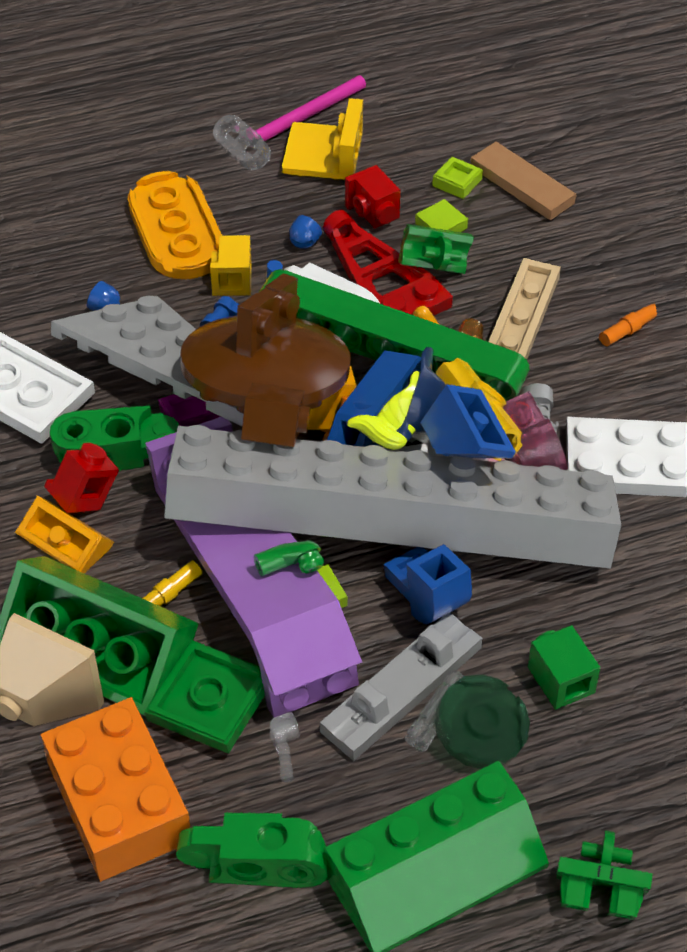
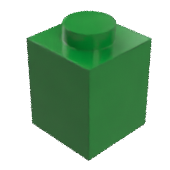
M572 625L558 631H546L531 642L528 669L555 710L596 693L601 667Z

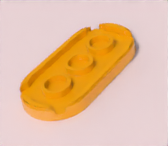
M160 171L142 177L136 182V187L133 191L130 189L128 193L129 211L152 266L159 273L167 277L194 279L210 273L212 252H219V236H222L199 184L194 179L186 176V180L178 177L176 172Z

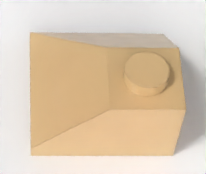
M14 613L8 620L0 644V714L12 721L20 719L32 726H37L100 710L104 704V698L94 650Z

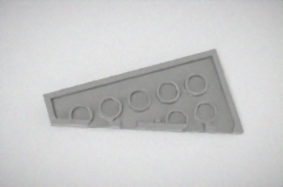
M143 296L138 301L121 305L109 304L100 310L51 321L52 336L60 340L67 338V336L77 340V348L87 353L98 350L108 355V363L154 385L161 383V381L172 385L173 394L183 399L195 396L203 400L200 397V392L184 378L180 367L182 344L196 329L158 296ZM203 400L206 402V410L240 426L243 425L244 414L237 411L236 406L219 401L210 402Z

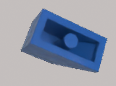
M446 384L420 422L430 440L431 446L437 454L467 458L512 459L516 453L480 389Z

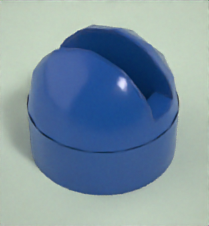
M299 215L290 227V240L297 248H310L322 235V229L312 218Z
M100 281L94 286L88 297L87 308L96 311L109 304L120 305L119 292L108 283Z

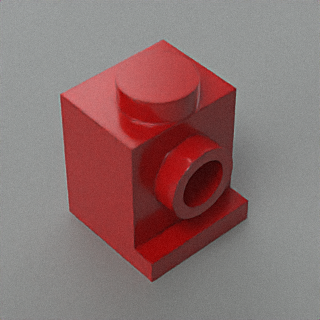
M377 165L345 177V206L348 210L355 208L357 214L360 217H364L374 228L400 218L401 190Z
M84 443L80 450H67L55 478L47 479L44 487L66 513L101 510L119 469L109 459L103 448L93 443Z

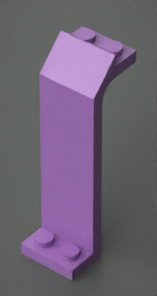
M223 417L199 424L212 430L233 432L232 424ZM177 432L145 443L155 491L164 505L166 503L167 474ZM174 519L253 647L260 667L266 705L273 718L359 685L356 665L362 663L361 657L340 603L319 572L303 573L300 570L299 563H296L265 576H260L255 566L254 554L280 544L297 542L290 532Z

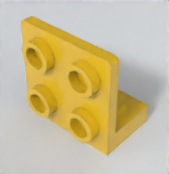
M349 98L346 113L339 114L338 126L293 122L282 163V173L345 180V177L355 174L363 135V100Z

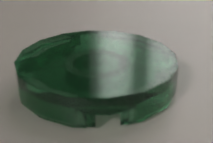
M483 674L464 676L448 687L437 703L434 722L438 739L451 756L466 766L483 769L497 761L504 765L517 756L528 740L530 721L526 706L519 695L515 697L507 689L509 686L500 679Z

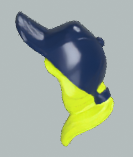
M426 347L423 350L421 360L410 375L408 386L394 395L383 406L377 416L358 415L350 418L347 421V426L359 430L375 443L392 450L404 447L413 434L425 433L420 422L446 385L432 371L433 348Z

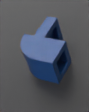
M445 544L429 552L423 547H416L384 564L385 577L410 602L411 615L423 624H430L471 600V569Z

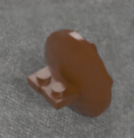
M283 273L266 285L265 289L255 293L238 305L236 316L218 319L194 330L182 344L180 367L184 378L200 392V397L203 400L210 402L219 401L236 406L237 411L244 414L245 397L252 383L304 390L303 406L315 409L321 406L322 400L336 393L346 383L350 372V352L346 344L330 330L316 323L296 318L300 305V298L297 295L298 278Z

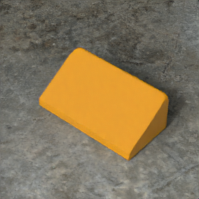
M38 495L15 531L16 534L62 564L82 573H86L114 544V541L70 513H66L56 504Z

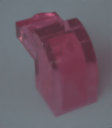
M530 391L506 401L503 409L522 432L520 438L523 446L512 457L511 461L517 465L535 467L551 465L561 470H568L566 458L557 434L549 418L545 419Z

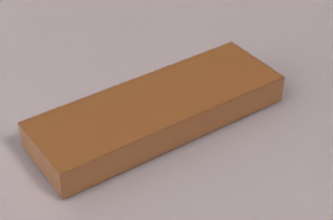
M494 142L471 157V165L483 169L482 175L549 220H552L575 204V192L498 142Z

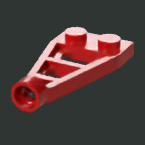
M334 211L325 219L322 227L323 232L331 239L349 280L369 290L379 300L380 304L408 314H412L419 306H425L433 316L452 308L453 296L430 272L422 267L400 264L398 262L400 254L398 251L359 227L346 211ZM368 250L381 259L361 268L353 257ZM393 272L408 282V284L385 295H380L372 281Z

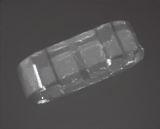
M227 115L219 119L214 125V138L244 168L257 170L267 164L271 156L269 146L261 135L236 115ZM230 131H233L237 133L238 136L234 139L230 135H228V133ZM248 146L256 150L253 155L246 152L245 149Z

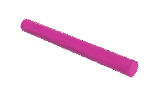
M358 75L251 132L249 138L252 144L258 146L291 128L293 122H302L364 89L366 82L361 75Z

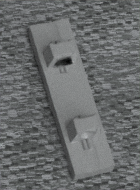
M448 613L434 625H430L419 635V638L370 680H366L348 699L320 722V733L351 760L355 761L482 648L483 638L472 629L466 627L453 614ZM423 654H428L431 658H433L436 661V664H434Z

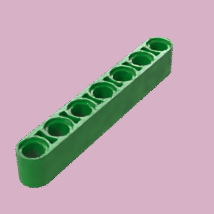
M278 269L271 272L260 291L265 289L266 285L283 273L298 278L297 295L300 298L296 318L316 323L330 330L346 344L350 352L377 361L384 350L421 357L423 350L426 347H431L434 350L432 371L436 373L443 362H451L459 358L470 365L481 381L487 383L500 393L505 399L506 405L514 403L530 370L527 359L513 350L287 270Z

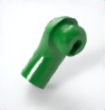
M310 540L280 544L254 554L253 557L260 576H265L296 563H299L300 570L303 573L309 574L319 570L324 564V559L319 553L321 551L320 546Z

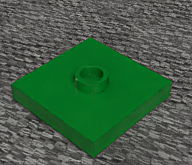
M191 640L145 709L146 719L149 722L229 754L265 696L260 667Z

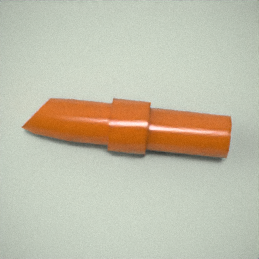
M655 303L627 314L618 323L599 334L601 343L608 347L626 335L630 336L640 330L643 325L657 316Z

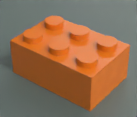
M132 697L40 734L50 770L100 882L177 849L179 833L184 829L191 828L189 813Z

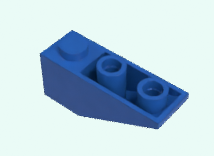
M384 350L337 411L327 440L351 446H381L359 430L348 427L347 421L358 415L377 416L383 406L394 395L408 386L410 375L421 360V357Z

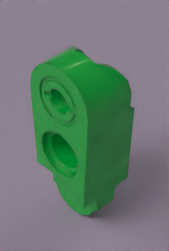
M150 406L68 412L56 418L50 427L49 434L54 454L60 464L67 450H80L84 443H93L103 448L109 459L118 467L119 471L144 467L143 459L148 458L145 443L177 432L179 423L173 417L164 415V413L151 414Z
M224 813L223 826H193V828L182 830L178 836L176 857L181 862L196 866V868L210 869L209 883L309 888L325 882L328 877L329 868L325 857L326 844L321 831L310 821L301 818H283L282 813Z

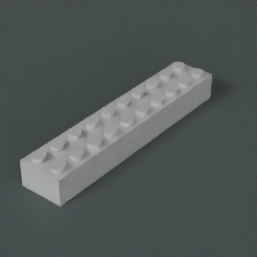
M201 425L178 426L167 474L164 517L166 519L432 549L445 544L451 551L609 569L612 566L621 528L613 475H605L595 470L584 472L561 470L551 465L541 467L517 465L507 460L491 462L459 456L430 455L420 450L410 452L386 450L376 445L366 447L343 445L333 440L316 442L297 439L295 446L289 447L242 440V430L233 432L220 431Z

